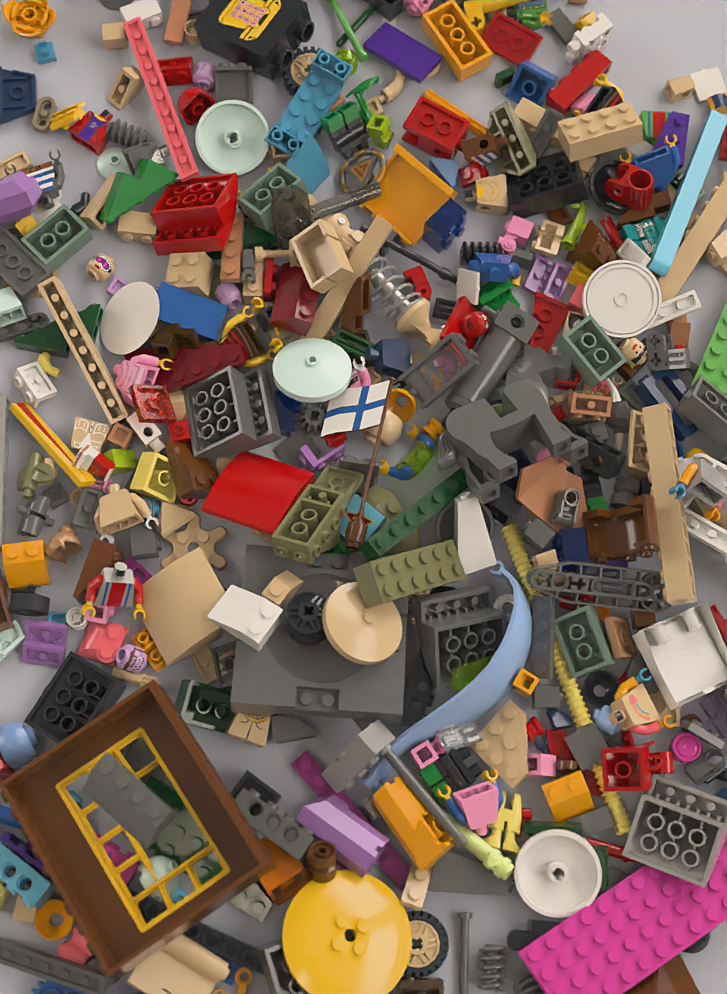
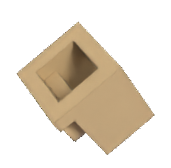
M689 75L683 78L678 77L673 81L670 78L665 84L664 91L670 103L673 104L690 98L695 89V83Z

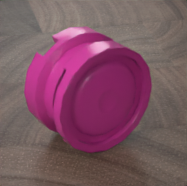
M684 732L671 739L669 751L673 752V758L676 761L687 763L695 760L700 755L701 743L696 735Z

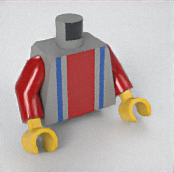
M118 562L114 568H103L100 575H97L88 583L85 596L86 604L81 607L83 616H85L87 609H91V618L95 616L96 611L92 607L93 603L98 606L132 608L133 604H136V608L133 610L134 619L136 620L137 612L143 613V620L146 618V613L142 608V604H144L143 587L138 578L133 577L132 570L127 569L125 563Z

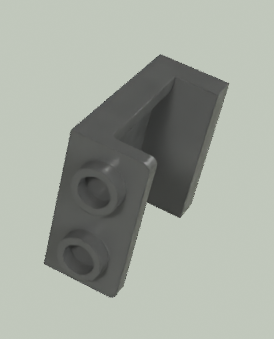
M218 63V66H214L216 104L226 100H240L253 106L252 66H248V63H237V66H230L229 63Z

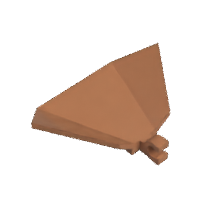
M549 456L520 469L515 493L516 500L527 508V512L535 519H540L556 534L584 529L582 512H586L587 507L582 479L566 470L570 465L569 462L560 456L558 461L556 458L553 459L552 456ZM574 488L580 494L577 520L574 527L569 529L559 523L556 525L550 522V515L556 492Z

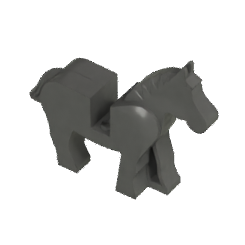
M527 343L524 346V353L516 358L508 371L505 388L502 389V418L499 417L485 398L459 407L448 415L446 430L441 434L437 444L438 470L443 471L456 464L459 465L465 474L467 485L481 504L484 505L500 497V483L518 475L517 461L506 454L514 452L534 440L547 447L553 459L560 456L571 464L588 456V441L573 434L564 424L557 421L549 408V393L545 383L555 379L560 381L568 380L571 377V359L565 355L548 354L541 347L532 348Z

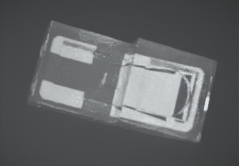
M474 720L457 727L455 724L435 731L444 751L463 748L483 741V737Z

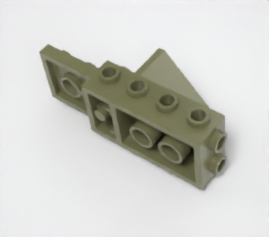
M327 465L315 483L307 485L271 536L274 555L312 565L316 557L320 556V553L339 545L341 542L339 524L348 513V502L364 480L363 473Z

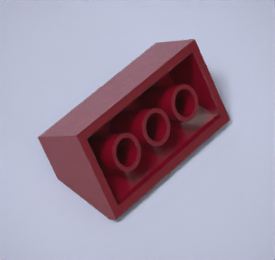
M290 262L281 265L269 325L306 337L314 322L319 292L310 288L302 267L296 265L290 267Z

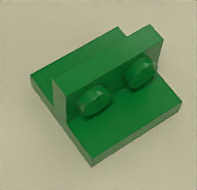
M510 280L505 283L489 281L480 286L478 305L472 304L477 311H481L484 305L496 311L508 300L520 308V304L512 294L514 285Z

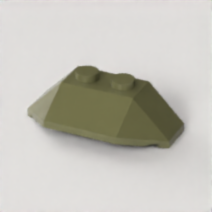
M505 101L490 111L486 134L491 133L496 138L505 135L508 139L509 146L501 149L502 157L494 160L498 170L522 176L536 167V153L522 122Z
M376 484L368 489L366 502L387 518L378 530L380 531L405 510L396 496L381 485ZM417 528L384 554L396 555L420 548Z

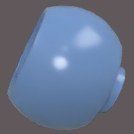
M11 721L0 726V753L7 766L14 768L29 763L36 754L34 745L38 744L32 728H25L20 721Z

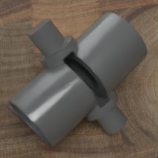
M34 493L27 506L24 507L20 504L17 506L16 512L21 513L23 517L17 534L38 538L42 525L50 527L54 525L55 520L47 515L51 503L50 498Z

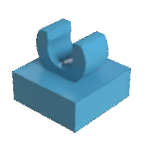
M39 41L37 45H34L39 65L57 61L52 41Z

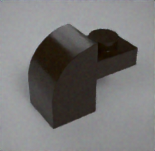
M179 323L169 324L161 328L151 342L156 357L175 359L179 348L198 349L200 344L196 330L193 328H181Z

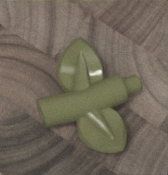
M36 452L30 453L27 468L21 469L18 474L17 489L18 491H23L22 497L28 500L31 498V494L35 493L38 483H46L56 478L53 468L43 462V455Z

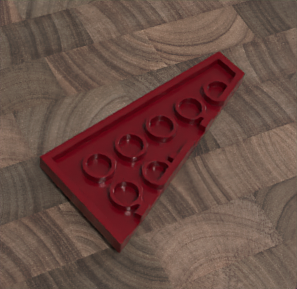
M240 344L199 346L198 349L179 348L175 359H171L173 362L166 361L164 363V366L171 370H163L161 366L157 365L160 369L148 401L195 384L228 366L237 368L247 364L242 346ZM143 348L124 354V358L130 361L132 357L142 354L154 357L156 355L153 348Z

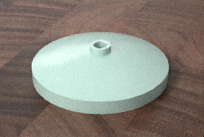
M226 100L211 106L202 115L196 128L195 142L200 157L210 169L219 174L237 173L238 176H242L254 171L266 158L270 144L264 141L270 130L264 116L254 106L240 100ZM233 138L238 139L236 142L234 141L233 143H231V140Z
M305 338L291 342L277 353L273 362V378L277 387L288 397L302 402L316 403L335 398L347 388L352 376V365L348 354L337 344L324 339Z

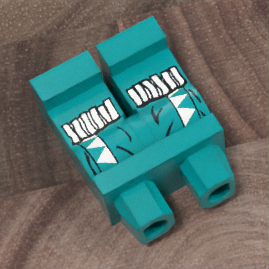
M657 215L637 224L623 225L620 232L621 238L624 242L627 238L631 239L651 258L666 218L659 219Z

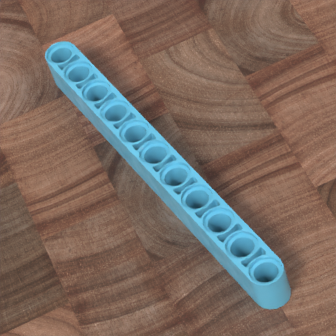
M713 109L710 110L705 119L684 172V179L680 182L651 255L652 260L647 265L648 270L662 277L667 275L727 123V116Z

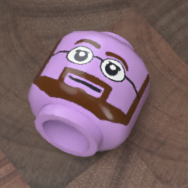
M127 644L116 653V663L121 670L136 674L146 666V652L139 647Z

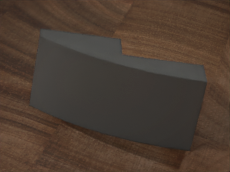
M607 805L565 821L582 823V838L615 826Z

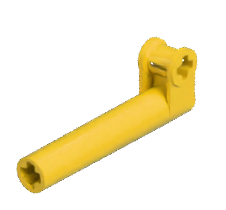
M468 0L463 2L466 17L481 36L487 27L485 13L531 0Z

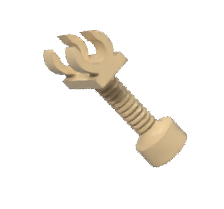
M289 241V250L265 251L262 247H254L255 262H263L264 258L288 257L290 258V267H294V265L301 267L291 241Z

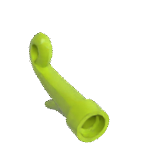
M584 200L577 204L569 205L571 208L578 209L567 233L563 235L560 246L564 250H574L579 235L588 223L583 224L586 213Z

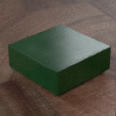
M512 66L495 75L494 85L497 89L512 82L515 72Z

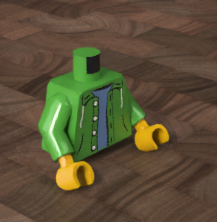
M531 0L506 7L508 17L517 16L520 24L533 31L552 24V21L549 20L552 14L548 13L547 0Z

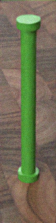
M326 0L329 1L356 51L358 61L360 63L367 61L369 56L363 51L337 1Z

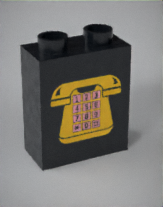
M212 0L193 24L203 49L235 64L248 63V66H252V72L271 81L274 80L281 69L287 70L290 67L294 58V52L302 42L307 43L311 39L315 28L314 22L311 21L307 2L302 0Z

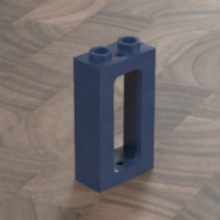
M673 369L653 370L650 377L645 375L638 380L639 385L634 391L646 407L666 403L670 407L674 436L681 443L700 429L694 423L686 425L656 387L655 383L661 379L679 403L689 389Z

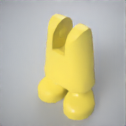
M501 790L504 801L498 812V819L496 822L487 825V828L492 829L489 837L483 840L493 849L497 848L499 850L501 832H504L505 838L501 846V852L518 855L520 847L515 842V835H519L521 830V795L513 794L511 807L508 809L504 808L507 792Z

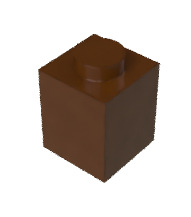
M646 601L644 605L649 607L653 601ZM638 603L639 608H644L642 605ZM630 610L632 630L644 629L656 623L655 613Z

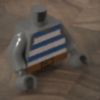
M57 150V158H53L51 151L49 152V157L51 160H54V164H52V161L21 171L26 173L25 175L28 177L36 178L42 190L38 204L42 203L44 209H51L55 206L53 199L60 196L59 190L63 188L65 173L62 162L59 161L61 157L59 150ZM11 164L14 169L13 173H16V167ZM4 168L5 174H6V175H10V174L7 172L6 168Z

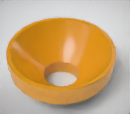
M394 388L391 391L387 410L399 417L402 423L407 422L416 412V400L407 390ZM404 397L407 400V405L399 404L397 398Z
M56 899L49 900L41 909L38 908L36 911L34 925L38 934L44 939L59 940L68 935L72 930L75 918L73 915L70 916L65 910L64 904L66 902ZM55 913H59L63 917V922L57 927L53 926L50 921L51 916Z

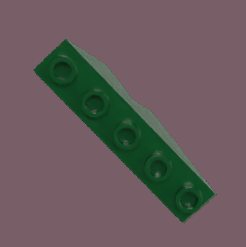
M244 221L243 249L254 250V247H262L263 250H277L281 247L280 237ZM222 250L205 252L213 259H220L222 257Z
M96 303L89 305L82 311H77L94 344L103 315L101 304ZM56 320L45 327L34 329L29 334L19 335L13 341L17 349L41 354L48 352L52 356L68 358L70 346Z
M526 820L522 828L531 837L552 829L571 831L582 837V823ZM591 845L601 865L602 880L599 891H607L609 887L608 846Z

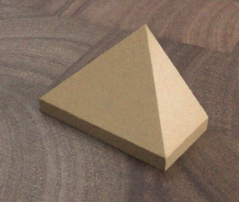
M162 502L157 516L159 526L155 522L154 529L164 538L196 517V514L186 505Z

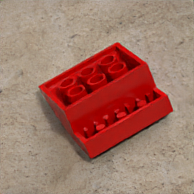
M237 173L194 177L185 182L177 179L174 183L168 185L150 212L159 231L152 242L157 256L173 253L221 251L224 249L235 219L238 197Z
M249 451L241 452L229 462L217 478L203 503L201 511L273 535L307 485H313L315 473Z

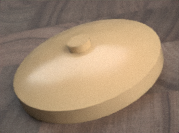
M350 582L337 588L324 604L322 622L325 634L335 650L346 659L364 665L376 664L384 661L398 648L402 637V622L393 601L366 609L358 583Z

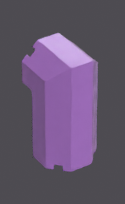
M20 171L7 175L4 180L0 181V225L28 217L33 213L42 195V190L36 178L28 177L25 175L26 173Z
M335 794L315 798L304 806L296 819L300 828L304 825L314 832L312 837L316 839L315 842L325 840L333 843L336 847V859L362 878L371 870L369 867L375 865L390 840L349 810L348 804Z

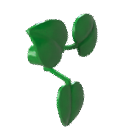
M378 76L361 82L345 96L346 99L352 94L356 97L361 107L358 112L365 127L372 114L368 109L363 93L365 90L370 89L371 84L379 83ZM321 124V126H320V128H319V130H318V134H320V132H321V130H322V128H323V125H322V124Z

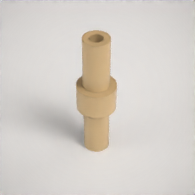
M569 389L561 394L551 396L549 408L563 404V401L568 399V392L573 393V390Z

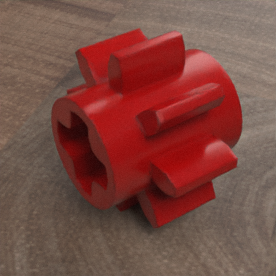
M336 433L324 437V440L329 448L335 447L336 449L340 445L345 444L344 441L347 440V436L345 433Z

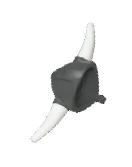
M607 378L606 382L612 397L610 417H606V424L614 430L615 449L620 451L624 440V433L629 432L630 409L628 402L621 401L615 385Z

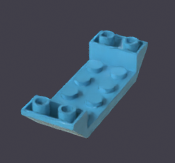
M320 48L311 62V69L277 125L273 124L264 141L293 156L297 147L301 148L304 143L306 131L310 132L313 137L316 135L322 124L320 118L330 112L341 94L353 66Z

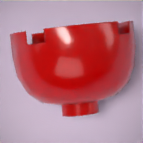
M200 87L188 88L178 98V113L186 124L195 126L194 124L199 122L202 115L215 104V100L206 90Z

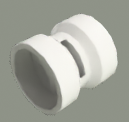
M74 607L67 612L66 621L74 630L81 631L87 628L89 621L86 620V612L85 616L81 613L80 607Z

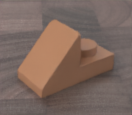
M687 314L666 322L667 333L672 335L674 339V346L685 345V348H688L691 322H687Z

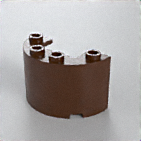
M643 494L629 498L628 506L614 510L596 508L582 512L587 560H595L596 564L608 563V560L623 559L625 562L637 561V557H652V553L660 549L655 498L651 495Z

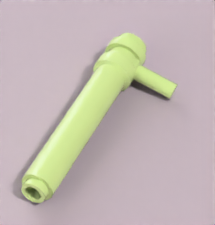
M434 800L468 840L464 847L483 862V866L488 870L492 869L495 876L506 880L515 868L512 861L508 857L504 858L502 852L497 848L493 849L466 825H461L452 817L450 812Z

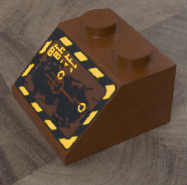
M589 220L574 252L588 268L595 271L602 265L616 261L619 258L610 240L592 220Z

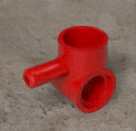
M673 752L649 753L651 774L674 773Z

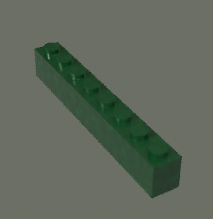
M461 468L360 545L359 549L369 562L378 559L466 490L469 486L467 485L463 470Z

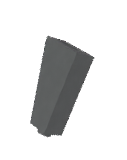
M447 851L434 864L427 891L507 896L508 892H512L515 880L512 879L513 874L506 880L498 878L494 875V871L492 869L488 870L483 866V863Z

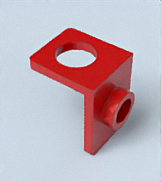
M574 368L572 382L555 379L552 388L561 390L572 389L574 392L577 383L581 382L582 377Z
M622 730L621 738L624 745H635L631 731ZM654 740V741H651V742H648V743H644V744H641V745H649V746H651V745L656 744V742H655V740Z

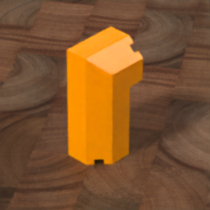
M398 775L393 778L395 780L394 783H385L373 794L372 803L419 871H424L433 866L456 843Z

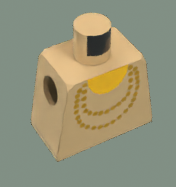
M506 174L477 179L474 190L464 191V201H475L477 212L506 215L508 209Z

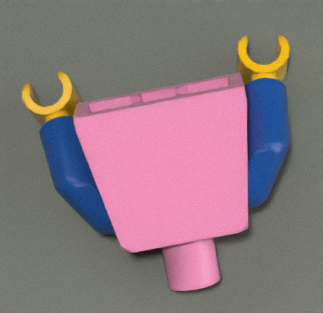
M495 769L490 770L491 777L487 770L482 772V778L486 782L455 792L453 797H450L451 789L448 785H443L446 789L445 795L441 793L439 788L436 789L437 796L445 799L444 803L452 817L461 825H466L470 830H474L478 836L486 835L488 832L487 825L497 821L498 812L504 801L499 783L495 780L498 777V772Z

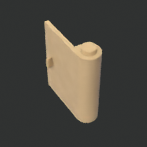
M181 934L133 969L127 983L144 994H211L215 984L220 980L224 981L230 969H228V962Z

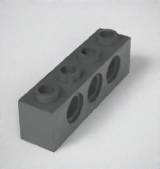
M243 788L235 801L250 825L299 861H302L308 852L309 846L316 840L312 837L314 832L304 825L302 828L295 825L296 819L289 814L281 815L277 812L279 807L268 800L267 803H264L259 799L261 794L250 788L248 791ZM254 805L261 806V813L257 816L251 815V808ZM272 817H277L279 819L278 826L273 829L269 828L268 821ZM295 830L297 833L296 838L293 841H287L285 837L287 831Z

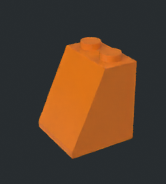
M265 836L261 839V842L277 868L262 877L260 881L276 906L279 907L293 898L303 886L311 881V878L297 858Z

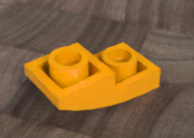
M146 627L131 638L137 647L146 652L148 662L157 673L167 666Z

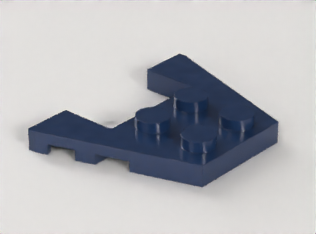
M0 67L1 125L35 112L38 103L37 78L35 74L13 69L10 71Z

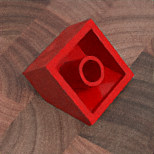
M649 745L601 748L604 791H647L652 788Z

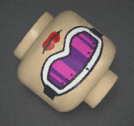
M97 254L87 263L86 273L94 282H105L115 272V262L109 255Z

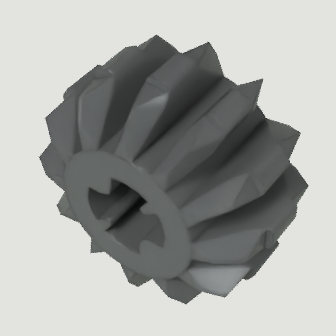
M312 403V407L306 404L305 410H300L299 412L301 416L298 417V422L302 423L300 428L306 429V434L314 431V436H317L318 431L322 433L328 408L323 409L322 403L318 407H316V403ZM315 417L316 419L318 417V421H314V419L312 421L311 418Z
M531 973L520 975L513 980L514 994L544 993Z

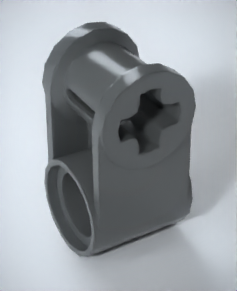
M569 488L556 492L550 515V522L556 525L559 523L569 529L574 527L580 501V494L576 489Z

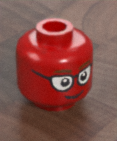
M471 312L463 318L462 330L468 337H480L489 330L490 320L484 312Z

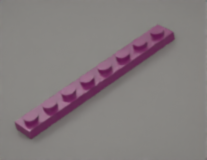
M307 750L291 764L319 797L335 794L348 804L349 810L375 828L342 790L337 794L321 776L324 769ZM387 843L377 863L403 892L410 867L394 848Z

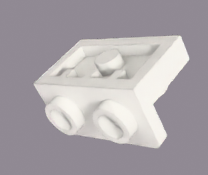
M38 361L17 368L13 378L14 384L21 390L25 401L33 409L37 408L40 401L56 396L58 391Z

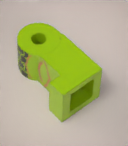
M373 114L366 129L377 147L387 149L394 137L393 131L389 128L391 120L389 117Z

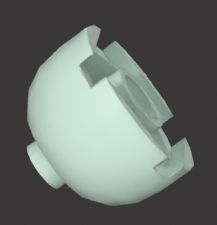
M162 855L149 858L154 867L152 870L159 881L178 867L174 860ZM142 862L138 867V871L141 870L142 876L139 878L144 889L156 883V881ZM180 874L165 884L170 896L177 890L180 883ZM159 889L150 895L153 898L158 896L160 897L159 901H163Z

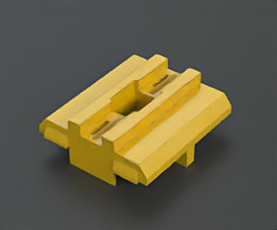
M81 101L54 113V117L50 120L52 122L49 126L50 130H58L61 127L67 130L77 118L81 120L85 114L83 110L85 103Z

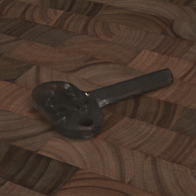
M378 183L314 205H310L307 193L300 186L292 184L280 188L271 200V214L278 247L281 250H289V241L320 218L380 198L382 193ZM292 192V196L288 199H285V196L288 193Z

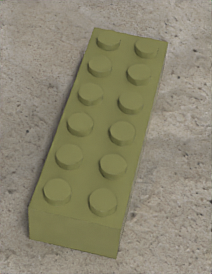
M453 539L370 561L353 568L366 609L466 578Z

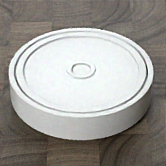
M629 260L608 262L595 270L586 282L582 293V310L585 318L590 314L609 338L616 340L630 339L643 333L656 320L662 302L661 289L655 276L643 265Z

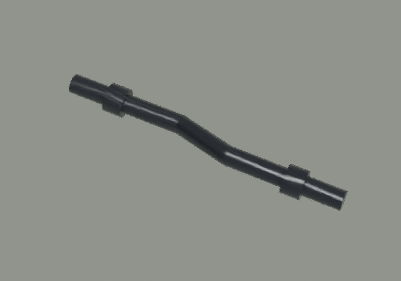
M362 223L359 231L366 233L369 227ZM388 238L385 240V246L438 274L439 278L447 279L456 285L458 277L450 273L451 271L447 268H441Z

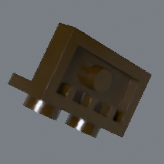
M400 978L398 982L399 994H444V980L441 978Z

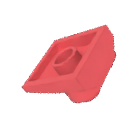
M89 621L77 655L114 667L117 665L116 653L124 646L130 629L109 621L106 624Z

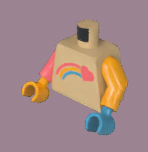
M647 668L641 669L638 672V676H633L619 685L614 696L615 701L611 703L613 712L609 714V721L613 725L620 724L622 730H631L633 733L644 736L661 731L663 727L672 729L675 724H666V719L672 718V715H667L663 721L658 722L661 718L643 683L639 684L640 681H648L652 678V675L646 679L642 677V672L647 670Z

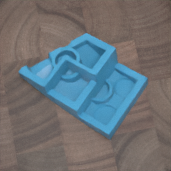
M306 131L304 143L301 148L297 147L293 156L285 167L303 178L308 193L313 194L331 173L321 148L312 134Z

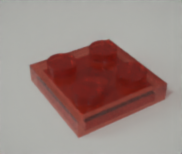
M132 384L128 388L139 423L173 424L177 420L166 386Z

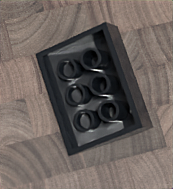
M564 150L536 159V167L522 176L504 173L506 174L507 194L512 213L522 219L588 199L579 160L570 162Z
M70 651L24 722L53 741L60 743L113 707L127 685Z

